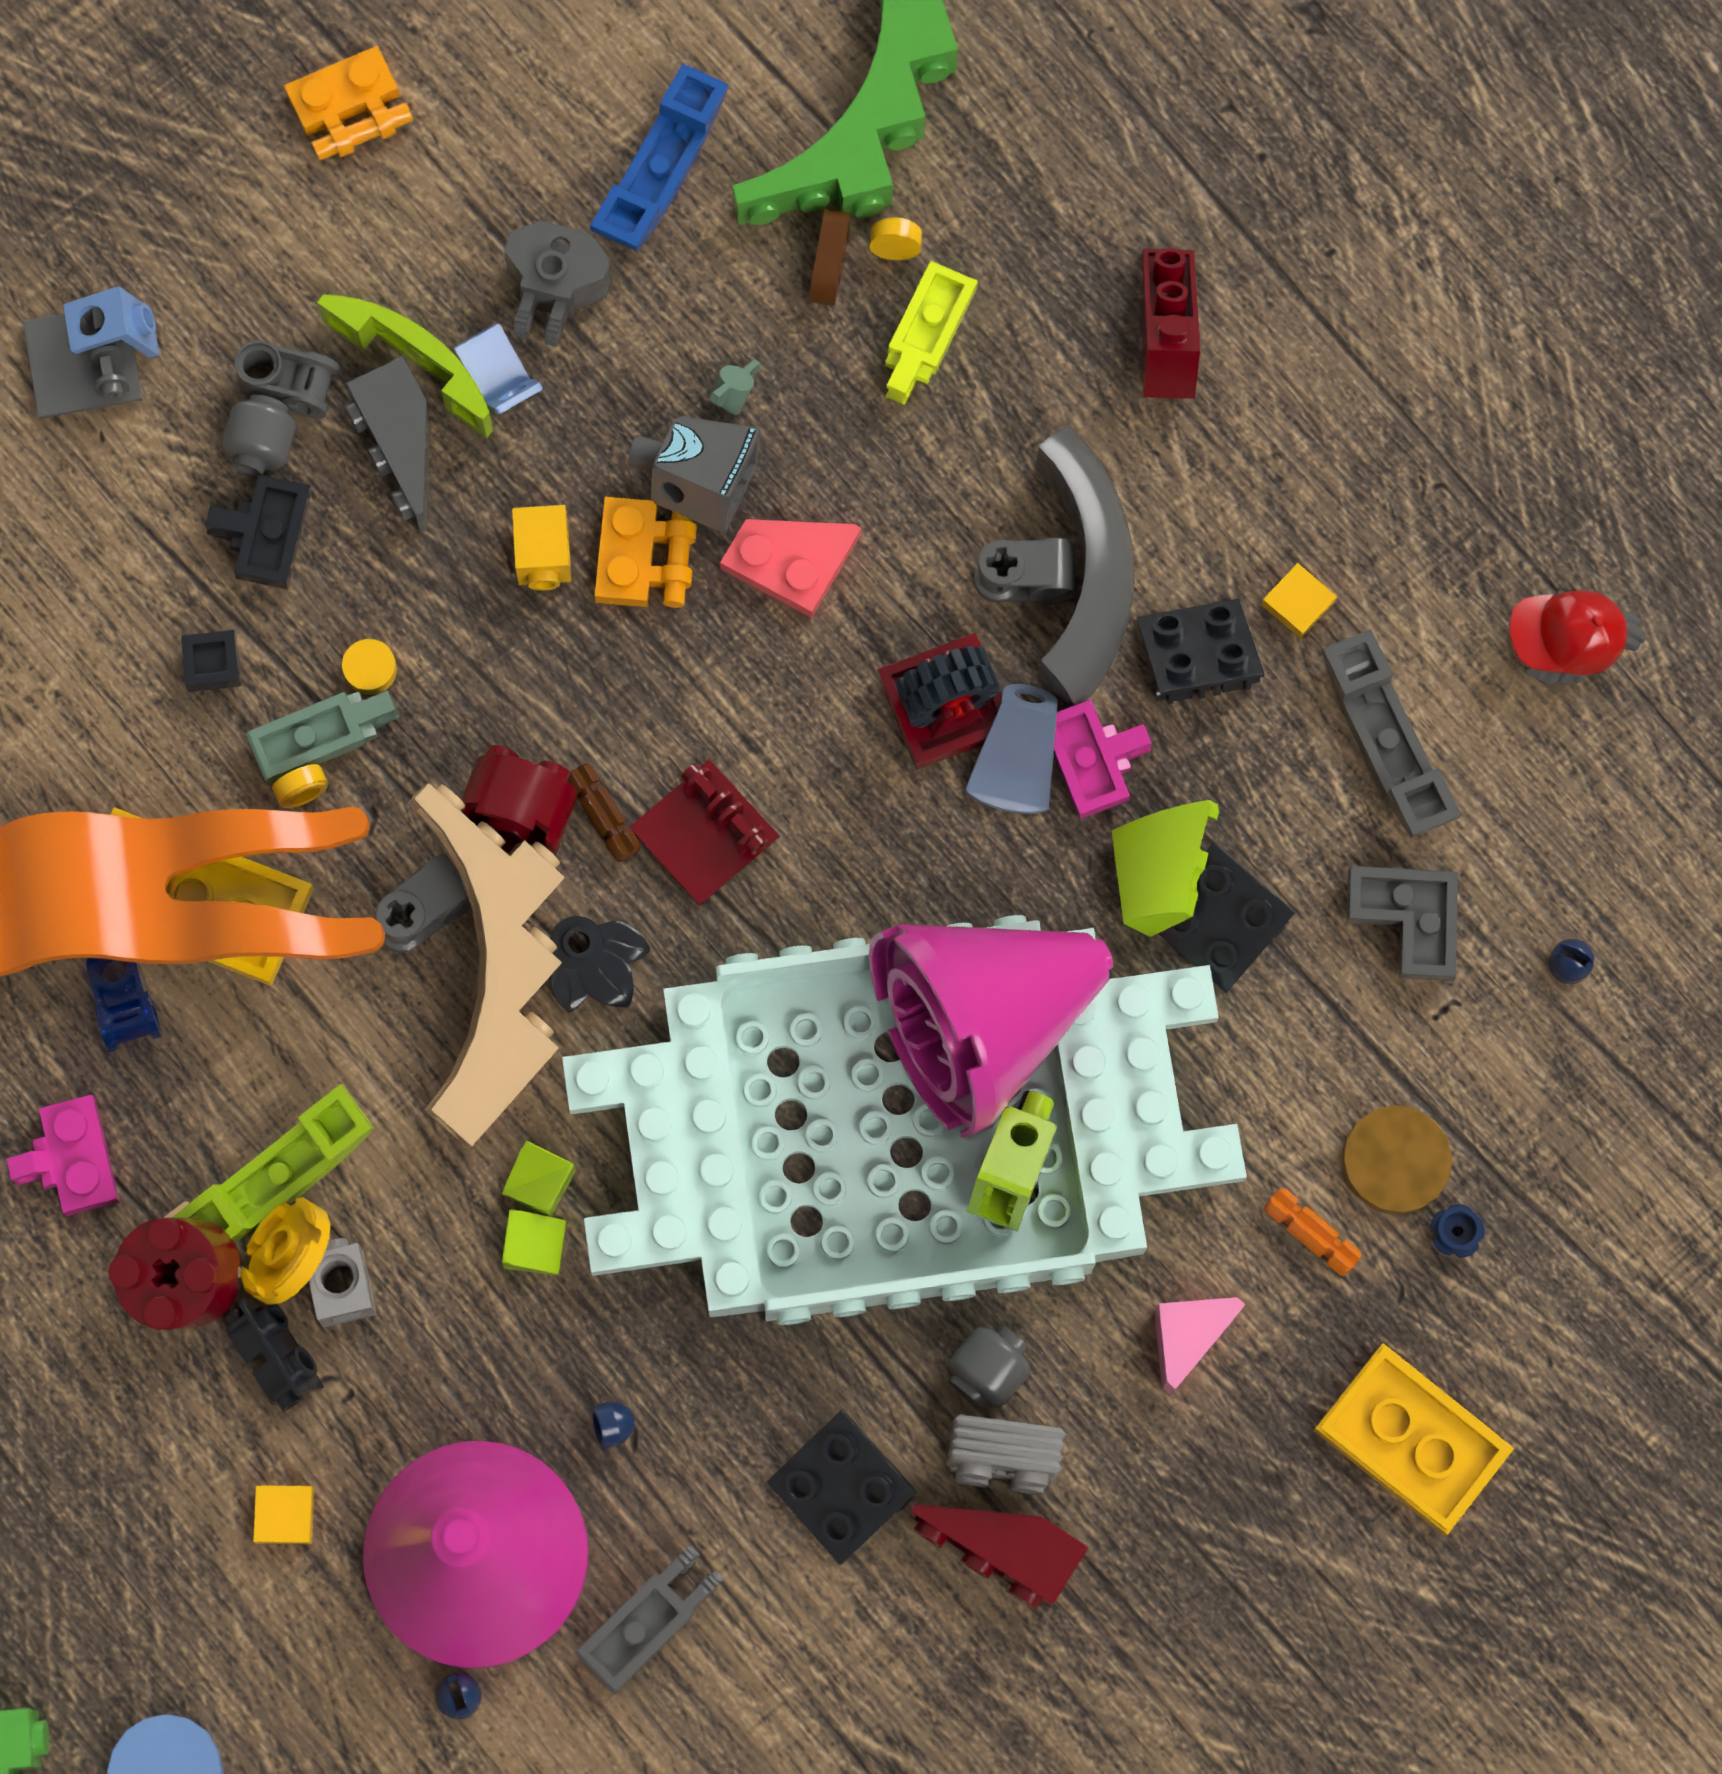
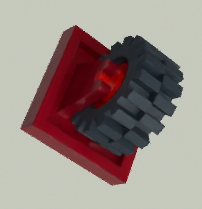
M976 632L877 669V677L916 770L984 744L1001 705L1002 693L985 649L982 648Z

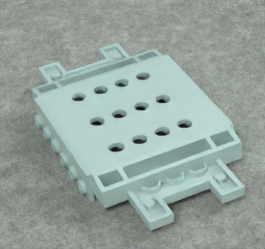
M1023 915L1002 917L994 921L993 927H986L1041 931L1040 921L1026 922V917ZM956 923L947 925L956 927H973L971 923ZM1094 928L1068 931L1088 933L1096 940ZM863 938L840 940L833 944L834 949L812 952L810 946L789 947L779 952L780 957L758 960V955L754 953L730 956L725 959L726 964L716 966L717 981L664 989L671 1042L562 1057L570 1115L625 1107L639 1210L584 1218L592 1276L702 1260L710 1317L764 1311L766 1321L778 1320V1325H792L810 1321L811 1315L833 1312V1317H847L865 1313L866 1307L887 1304L888 1309H901L921 1304L920 1299L942 1296L943 1301H956L976 1296L975 1291L997 1288L998 1293H1011L1029 1289L1030 1283L1052 1280V1285L1077 1283L1085 1280L1084 1275L1091 1274L1096 1262L1144 1254L1147 1249L1139 1196L1242 1182L1247 1178L1238 1124L1184 1132L1182 1127L1166 1029L1217 1022L1219 1016L1210 965L1109 979L1104 988L1024 1084L1018 1095L1007 1105L1018 1108L1025 1091H1035L1044 1094L1054 1102V1107L1048 1121L1053 1122L1057 1126L1036 1183L1038 1196L1033 1203L1027 1206L1018 1232L967 1212L978 1173L1003 1111L989 1128L963 1138L959 1131L966 1129V1127L961 1124L948 1130L939 1122L915 1089L900 1059L895 1062H886L876 1055L874 1050L876 1040L881 1035L888 1033L887 1029L896 1026L889 997L881 1001L876 999L869 963L870 944H866ZM787 1048L798 1056L799 1067L793 1075L782 1078L770 1072L767 1060L776 1049ZM902 1085L912 1092L914 1105L909 1112L895 1115L885 1109L882 1097L884 1092L891 1086ZM785 1101H797L806 1109V1122L799 1129L786 1130L776 1122V1109ZM901 1138H911L917 1141L922 1148V1159L911 1168L900 1167L891 1158V1147ZM802 1153L812 1159L815 1165V1172L810 1180L798 1184L789 1181L785 1177L783 1164L789 1156ZM919 1191L928 1197L931 1210L927 1217L920 1221H910L902 1216L898 1204L901 1197L907 1192ZM801 1207H813L822 1216V1228L814 1236L802 1237L795 1233L791 1227V1217Z

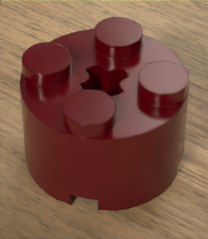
M490 745L486 755L476 759L461 799L465 804L461 812L476 826L483 821L492 827L505 840L506 843L501 849L507 854L516 844L526 841L530 846L538 842L556 856L577 800V792L568 782L570 772L564 766L552 761H541L538 765L519 758L517 753L507 747Z
M157 1218L139 1225L123 1240L115 1259L110 1264L109 1279L114 1285L117 1298L124 1310L142 1325L156 1330L195 1328L213 1323L222 1317L234 1303L240 1284H237L238 1266H241L240 1256L230 1236L212 1222L196 1218ZM178 1263L180 1268L176 1271L175 1267Z

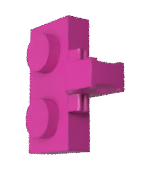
M1092 700L1057 712L1053 754L1080 819L1130 801V794L1122 774L1131 770L1128 760L1150 752L1152 744L1144 724L1121 733H1117L1114 724L1102 727Z
M91 1094L39 1108L45 1137L32 1141L35 1151L6 1159L11 1181H14L15 1185H21L41 1179L44 1189L57 1187L62 1211L66 1216L119 1203L120 1199L96 1098Z

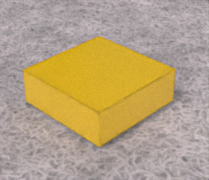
M1297 563L1263 599L1261 605L1301 639L1335 603L1337 596Z
M256 1485L253 1542L256 1544H312L314 1487Z

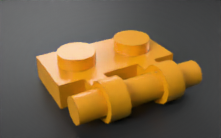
M378 45L284 85L286 95L306 136L324 129L328 133V135L311 142L319 161L335 154L342 158L355 152L354 146L377 136L384 140L397 134L396 128L413 121L406 102L389 109L384 105L389 101L399 98L400 94ZM366 111L370 115V117L347 127H344L341 123Z
M605 497L595 587V603L648 607L650 587L664 588L663 604L672 608L683 607L685 591L692 584L693 571L688 567L690 544L696 541L697 525L691 519L673 511L671 520L667 522L657 521L658 505L650 500ZM654 543L669 544L667 565L662 567L652 566Z

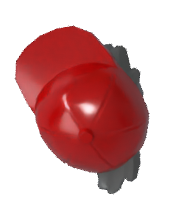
M1558 591L1555 595L1523 598L1513 607L1509 621V638L1512 649L1518 658V663L1522 666H1527L1525 669L1527 674L1534 676L1537 680H1541L1547 685L1558 681L1564 685L1571 682L1579 683L1587 675L1604 672L1615 663L1624 650H1638L1646 637L1644 632L1637 627L1641 624L1639 617L1627 611H1621L1611 599L1594 591Z

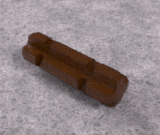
M586 763L578 766L570 772L568 782L576 790L577 798H582L580 800L581 806L601 838L608 840L606 842L607 848L617 862L628 860L640 851V842L631 828H625L627 825L625 818L605 786H599L601 784L600 778L592 765Z

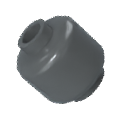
M251 395L249 400L240 401L232 407L222 436L221 448L229 458L234 460L232 466L235 470L248 476L258 477V474L263 475L264 471H276L285 466L297 429L295 420L288 414L289 408L287 405L268 396Z
M1002 1326L998 1332L986 1327H977L951 1356L949 1369L953 1376L949 1383L963 1398L980 1410L986 1405L1000 1408L1007 1403L1030 1374V1365L1022 1355L1028 1346L1005 1326Z

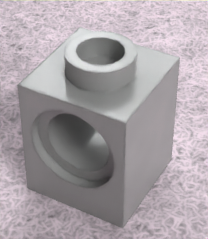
M347 1238L329 1240L323 1259L309 1280L317 1321L325 1328L376 1316L377 1312L364 1251L359 1243L349 1245ZM339 1267L351 1269L354 1279L352 1285L346 1291L331 1293L326 1290V1278L332 1270Z

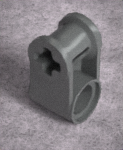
M252 341L246 343L238 350L234 363L241 392L247 399L251 395L268 396L281 401L288 406L289 411L313 419L326 417L328 406L325 403L330 382L332 378L338 376L340 370L339 364L333 359L318 353L297 351L265 341ZM258 365H266L273 369L271 374L263 379H253L247 375L249 370Z
M1063 538L992 541L984 546L979 554L978 567L975 570L973 580L975 589L981 597L996 603L1038 602L1055 604L1070 601L1077 596L1074 543ZM1002 552L1001 556H997V553ZM993 566H1000L1002 573L1007 576H997V570Z
M439 854L427 861L411 878L379 902L376 918L385 931L383 945L389 950L405 953L416 949L442 927L454 922L471 908L459 872L445 854ZM397 916L404 921L410 917L411 927L405 929L401 924H396L392 927L391 918Z

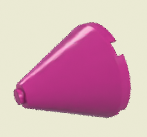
M897 924L875 934L869 949L870 972L876 999L881 1001L889 997L896 1026L887 1029L896 1053L915 1089L929 1110L948 1130L961 1124L965 1126L966 1129L959 1131L963 1138L976 1134L992 1125L1108 983L1109 970L1113 968V959L1106 944L1101 939L1095 940L1090 934L1081 932Z
M489 1441L459 1442L440 1447L417 1458L397 1474L385 1488L371 1513L366 1529L363 1548L364 1575L370 1597L378 1614L387 1627L408 1647L433 1661L449 1666L478 1669L496 1667L516 1661L535 1650L544 1642L550 1640L568 1620L577 1605L586 1580L589 1553L588 1538L583 1517L571 1492L556 1473L542 1461L518 1448Z

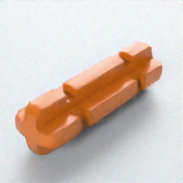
M1286 1188L1277 1190L1266 1203L1265 1212L1278 1224L1282 1221L1288 1225L1286 1230L1319 1258L1323 1254L1329 1259L1326 1264L1339 1275L1344 1276L1348 1274L1360 1260L1362 1255L1360 1250L1347 1239L1344 1242L1337 1237L1340 1233L1309 1207L1301 1208L1297 1204L1299 1199Z

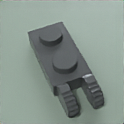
M692 1546L684 1550L659 1576L655 1573L575 1652V1655L614 1695L695 1615L693 1611L723 1582L724 1579L715 1570L713 1573L707 1574L695 1586V1590L683 1601L669 1587L681 1574H685L696 1563V1559L700 1554Z

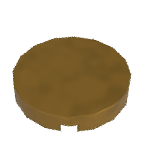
M1393 1105L1375 1109L1356 1123L1344 1142L1341 1163L1347 1185L1354 1194H1357L1361 1200L1366 1202L1367 1206L1377 1212L1399 1216L1420 1211L1440 1195L1450 1178L1453 1157L1448 1138L1434 1119L1416 1108Z

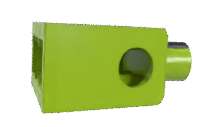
M1025 1091L1018 1108L1006 1106L978 1173L967 1208L968 1213L1018 1232L1057 1128L1053 1122L1048 1121L1054 1107L1052 1099L1039 1092Z

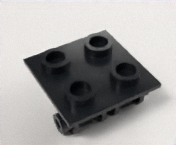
M1239 598L1137 617L1138 627L1155 680L1152 681L1156 702L1165 700L1167 705H1170L1174 701L1192 698V690H1195L1198 699L1205 698L1206 687L1211 688L1213 696H1219L1220 685L1223 692L1239 689L1251 690V684L1260 683V677L1265 676Z
M1213 842L1206 851L1209 853L1206 866L1197 881L1198 897L1193 917L1158 934L1196 967L1210 965L1212 981L1224 992L1228 993L1269 943L1283 932L1290 923L1289 920L1296 912L1216 842Z
M841 1409L767 1481L768 1485L839 1565H842L894 1514L899 1513L914 1499L913 1496L918 1493L844 1409Z

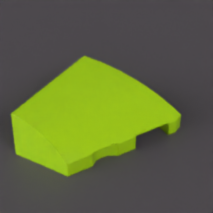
M1211 800L1180 805L1144 816L1112 830L1122 916L1125 925L1152 937L1193 917L1198 897L1197 881L1205 869L1209 854L1200 849L1207 820H1217L1218 804Z

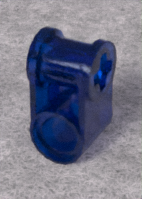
M88 958L86 967L96 1003L97 1021L108 1052L118 1050V1045L148 1035L153 1039L163 1037L157 1010L148 991L140 963L127 962L126 974L117 981L108 982L103 980V971L109 963L115 960Z

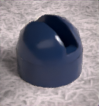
M1563 940L1550 953L1549 969L1552 975L1562 983H1579L1593 969V952L1582 940ZM1563 949L1584 959L1586 965L1583 966L1576 960L1561 955Z
M605 1402L591 1406L594 1431L602 1449L618 1446L629 1438L634 1430L635 1423L634 1416L627 1406L619 1402Z
M454 1673L448 1675L439 1683L435 1698L438 1708L444 1715L452 1719L462 1720L469 1718L479 1709L482 1701V1692L477 1681L471 1676L463 1673ZM456 1681L459 1682L467 1707L459 1711L456 1710L454 1698L448 1685Z

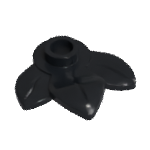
M571 916L560 921L550 935V939L557 946V949L552 954L562 962L549 978L550 988L557 1002L567 1012L577 1009L588 995L607 1006H629L632 1002L634 982L628 964L641 959L650 952L646 939L630 925L620 921H611L597 925L589 918L583 916ZM575 932L581 933L586 938L587 945L582 953H576L569 947V937Z

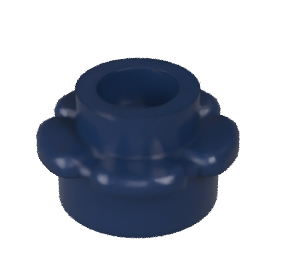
M1453 1204L1446 1211H1438L1430 1225L1431 1231L1435 1235L1433 1237V1244L1438 1251L1447 1256L1451 1254H1456L1459 1258L1471 1256L1478 1250V1242L1485 1235V1227L1481 1218L1471 1208L1462 1204ZM1453 1227H1460L1462 1235L1455 1236L1452 1233Z

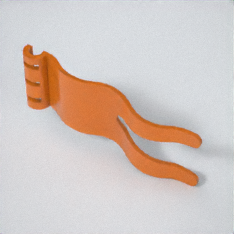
M352 806L324 812L227 809L156 819L68 811L41 813L13 820L0 826V977L20 972L41 963L70 958H102L148 964H191L230 957L271 956L328 960L373 953L383 945L385 931L381 924L371 917L326 918L250 903L173 900L166 890L171 878L219 861L265 853L315 852L361 840L370 830V821L361 809Z

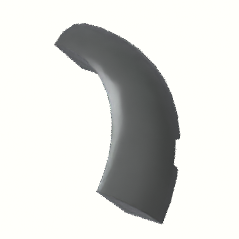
M1068 426L1052 434L1038 447L1035 469L1052 487L1061 500L1070 520H1073L1081 549V595L1066 630L1054 647L1041 660L1037 680L1066 708L1088 701L1108 674L1129 623L1134 597L1135 578L1132 539L1117 491L1104 466L1089 445L1071 426Z

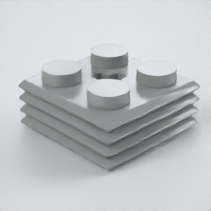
M959 1415L953 1421L949 1432L951 1437L948 1442L949 1450L946 1455L948 1460L945 1467L950 1473L956 1474L955 1482L958 1484L988 1487L989 1480L1000 1479L1011 1481L1010 1490L1026 1494H1044V1487H1048L1055 1482L1062 1470L1060 1463L1064 1457L1061 1452L1065 1447L1063 1440L1066 1436L1062 1428Z

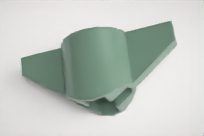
M754 359L743 369L734 365L722 367L708 396L709 400L735 416L739 415L754 386L752 377L758 371L761 363Z

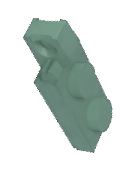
M388 690L365 700L362 699L360 692L347 696L345 692H342L250 730L246 735L267 785H270L295 769L312 764L319 765L367 745L366 742H370L378 737L375 729L398 719L399 715Z

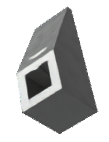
M402 356L346 383L351 402L345 404L344 407L357 433L367 430L374 446L367 448V451L380 477L390 474L397 490L390 494L403 521L413 518L420 533L428 530L431 418L427 401Z

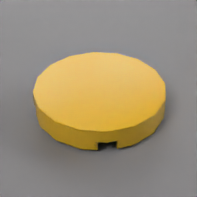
M304 1197L295 1198L296 1203L292 1206L284 1202L275 1207L260 1222L248 1242L245 1254L249 1255L251 1260L248 1269L243 1266L241 1268L243 1287L245 1291L267 1305L280 1304L296 1295L311 1279L326 1251L331 1225L327 1212Z

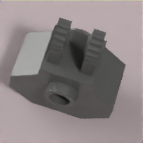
M542 220L510 232L504 249L508 273L519 286L522 296L515 319L513 334L514 336L526 338L528 332L531 331L536 309L548 312L551 315L545 327L544 343L557 347L567 318L573 319L577 309L607 298L612 282V275L608 271L611 264L610 258L592 234ZM557 240H564L569 245L559 243Z

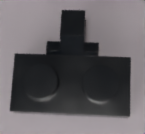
M258 474L251 503L240 502L238 511L210 505L205 523L207 535L230 540L229 549L239 552L234 572L236 579L288 590L311 495L310 485Z

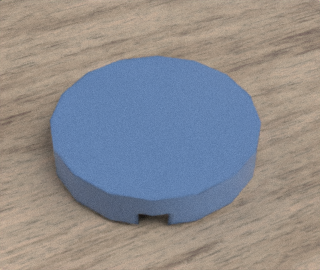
M169 1714L145 1718L126 1730L113 1748L107 1771L108 1774H224L220 1751L211 1734L191 1719Z

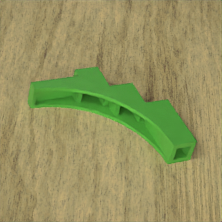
M880 0L882 27L877 51L870 71L858 95L838 122L804 153L764 175L732 185L733 209L738 225L748 222L755 225L766 224L776 220L780 214L799 209L803 212L817 211L826 207L830 201L837 200L840 211L850 212L851 216L856 215L858 218L875 216L881 213L885 207L892 206L893 183L882 149L903 150L914 145L917 140L924 139L926 116L915 82L921 81L925 84L936 83L945 79L950 73L956 72L958 48L943 0Z

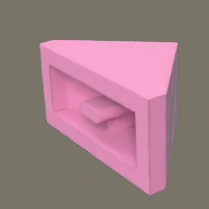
M1234 1297L1158 1304L1154 1314L1162 1389L1170 1396L1240 1313L1246 1305L1239 1298Z

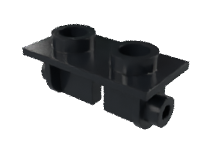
M255 1297L239 1301L240 1308L232 1311L225 1317L229 1325L226 1332L246 1363L254 1361L262 1354L265 1356L267 1362L252 1373L268 1397L271 1405L278 1404L284 1412L302 1400L299 1395L322 1390L324 1385L317 1376V1365L313 1357L304 1348L299 1347L287 1328L289 1325L287 1316L277 1304L267 1305Z

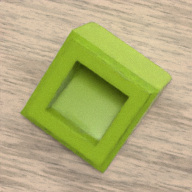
M510 1209L502 1260L504 1269L559 1275L566 1220Z

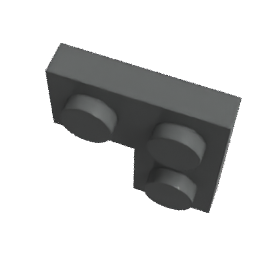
M1351 866L1348 870L1347 923L1400 926L1399 978L1453 981L1456 977L1458 872Z

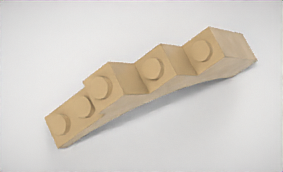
M428 783L412 797L408 804L437 835L459 872L473 911L479 950L477 998L467 1038L449 1077L424 1111L462 1145L472 1147L559 1049L549 1039L554 1034V1031L548 1024L531 1011L526 1016H523L519 1011L562 963L552 954L557 949V946L549 937L534 926L527 931L522 925L565 877L556 869L560 864L559 860L542 844L535 842L530 846L526 841L516 844L507 854L501 849L506 843L505 840L492 827L483 821L476 826L461 812L465 804L455 793L442 784L435 789Z

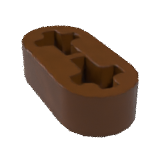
M825 209L809 295V302L829 306L836 305L850 231V212Z

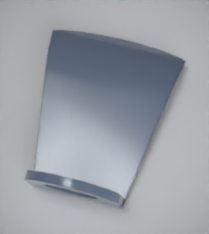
M1010 684L1003 688L1001 705L965 789L968 796L981 804L1005 812L1036 814L1049 810L1057 719V699L1046 690L1026 684ZM1016 695H1032L1041 699L1043 703L1027 702Z

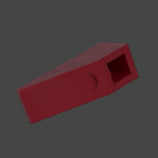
M1174 248L1143 249L1141 343L1143 397L1195 399L1201 350L1194 250H1178Z
M919 1504L914 1505L909 1515L910 1518L918 1522L913 1529L918 1535L939 1548H942L946 1541L965 1553L960 1560L964 1565L986 1579H989L993 1572L1012 1584L1007 1591L1011 1596L1034 1610L1037 1609L1040 1603L1049 1609L1052 1607L1089 1549L1088 1546L1042 1516Z

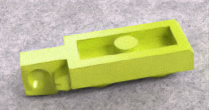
M930 261L888 347V357L885 366L894 371L886 387L888 388L886 398L905 405L916 381L919 380L928 384L932 374H936L977 290V280Z

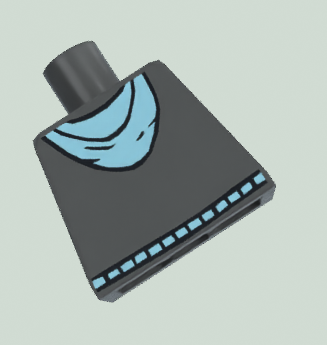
M681 416L674 420L664 442L637 435L630 449L628 463L630 466L652 472L651 499L655 504L719 532L726 533L758 464L760 429Z

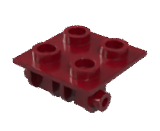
M710 759L701 766L697 763L689 766L681 775L684 781L629 827L699 906L780 838V835Z

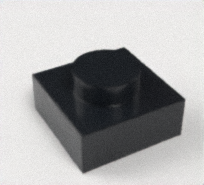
M235 630L181 636L185 686L188 692L241 686L238 642Z

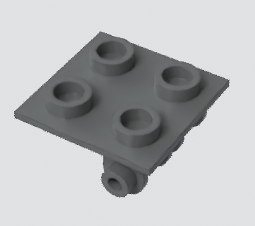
M92 308L82 316L80 330L83 335L91 336L101 330L104 324L103 311L99 308ZM65 314L23 321L39 419L143 400L135 351L132 346L123 340L75 354L70 350Z

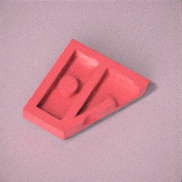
M746 519L721 560L720 569L812 618L861 536V527L855 524Z

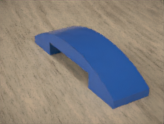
M682 63L660 102V112L619 186L613 184L590 225L591 231L636 252L663 218L700 153L728 91L727 83Z

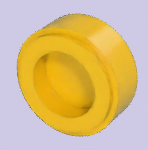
M885 218L876 222L871 227L870 250L878 257L902 261L916 257L921 251L922 230L910 220Z
M374 639L360 640L347 649L342 660V670L347 683L353 690L360 692V694H379L387 690L395 680L397 665L390 648L381 641Z
M312 764L285 774L272 785V790L281 807L294 808L322 795L329 783L321 766Z

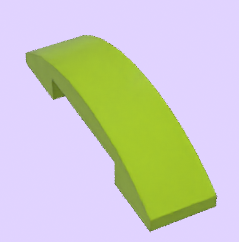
M324 294L318 300L317 304L323 323L363 351L378 336L445 384L441 392L447 411L485 438H488L492 433L490 413L475 380L460 360L426 329L390 309L364 300Z
M339 1084L298 1117L300 1122L224 1183L213 1184L171 1218H196L212 1222L223 1229L235 1244L257 1229L260 1222L275 1207L284 1202L291 1204L295 1201V1198H299L355 1150L375 1128L344 1084Z

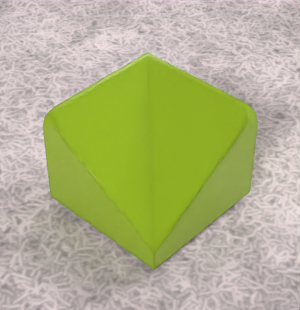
M525 1141L502 1195L543 1216L552 1217L576 1172L573 1163L529 1141Z

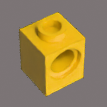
M565 505L512 508L515 569L519 585H528L529 588L534 590H551L559 587L560 583L571 582L569 531Z

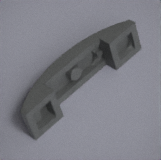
M1369 629L1323 648L1322 655L1330 679L1354 738L1385 799L1409 836L1413 838L1459 819L1461 813L1439 768L1433 770L1391 684L1393 673L1372 630Z

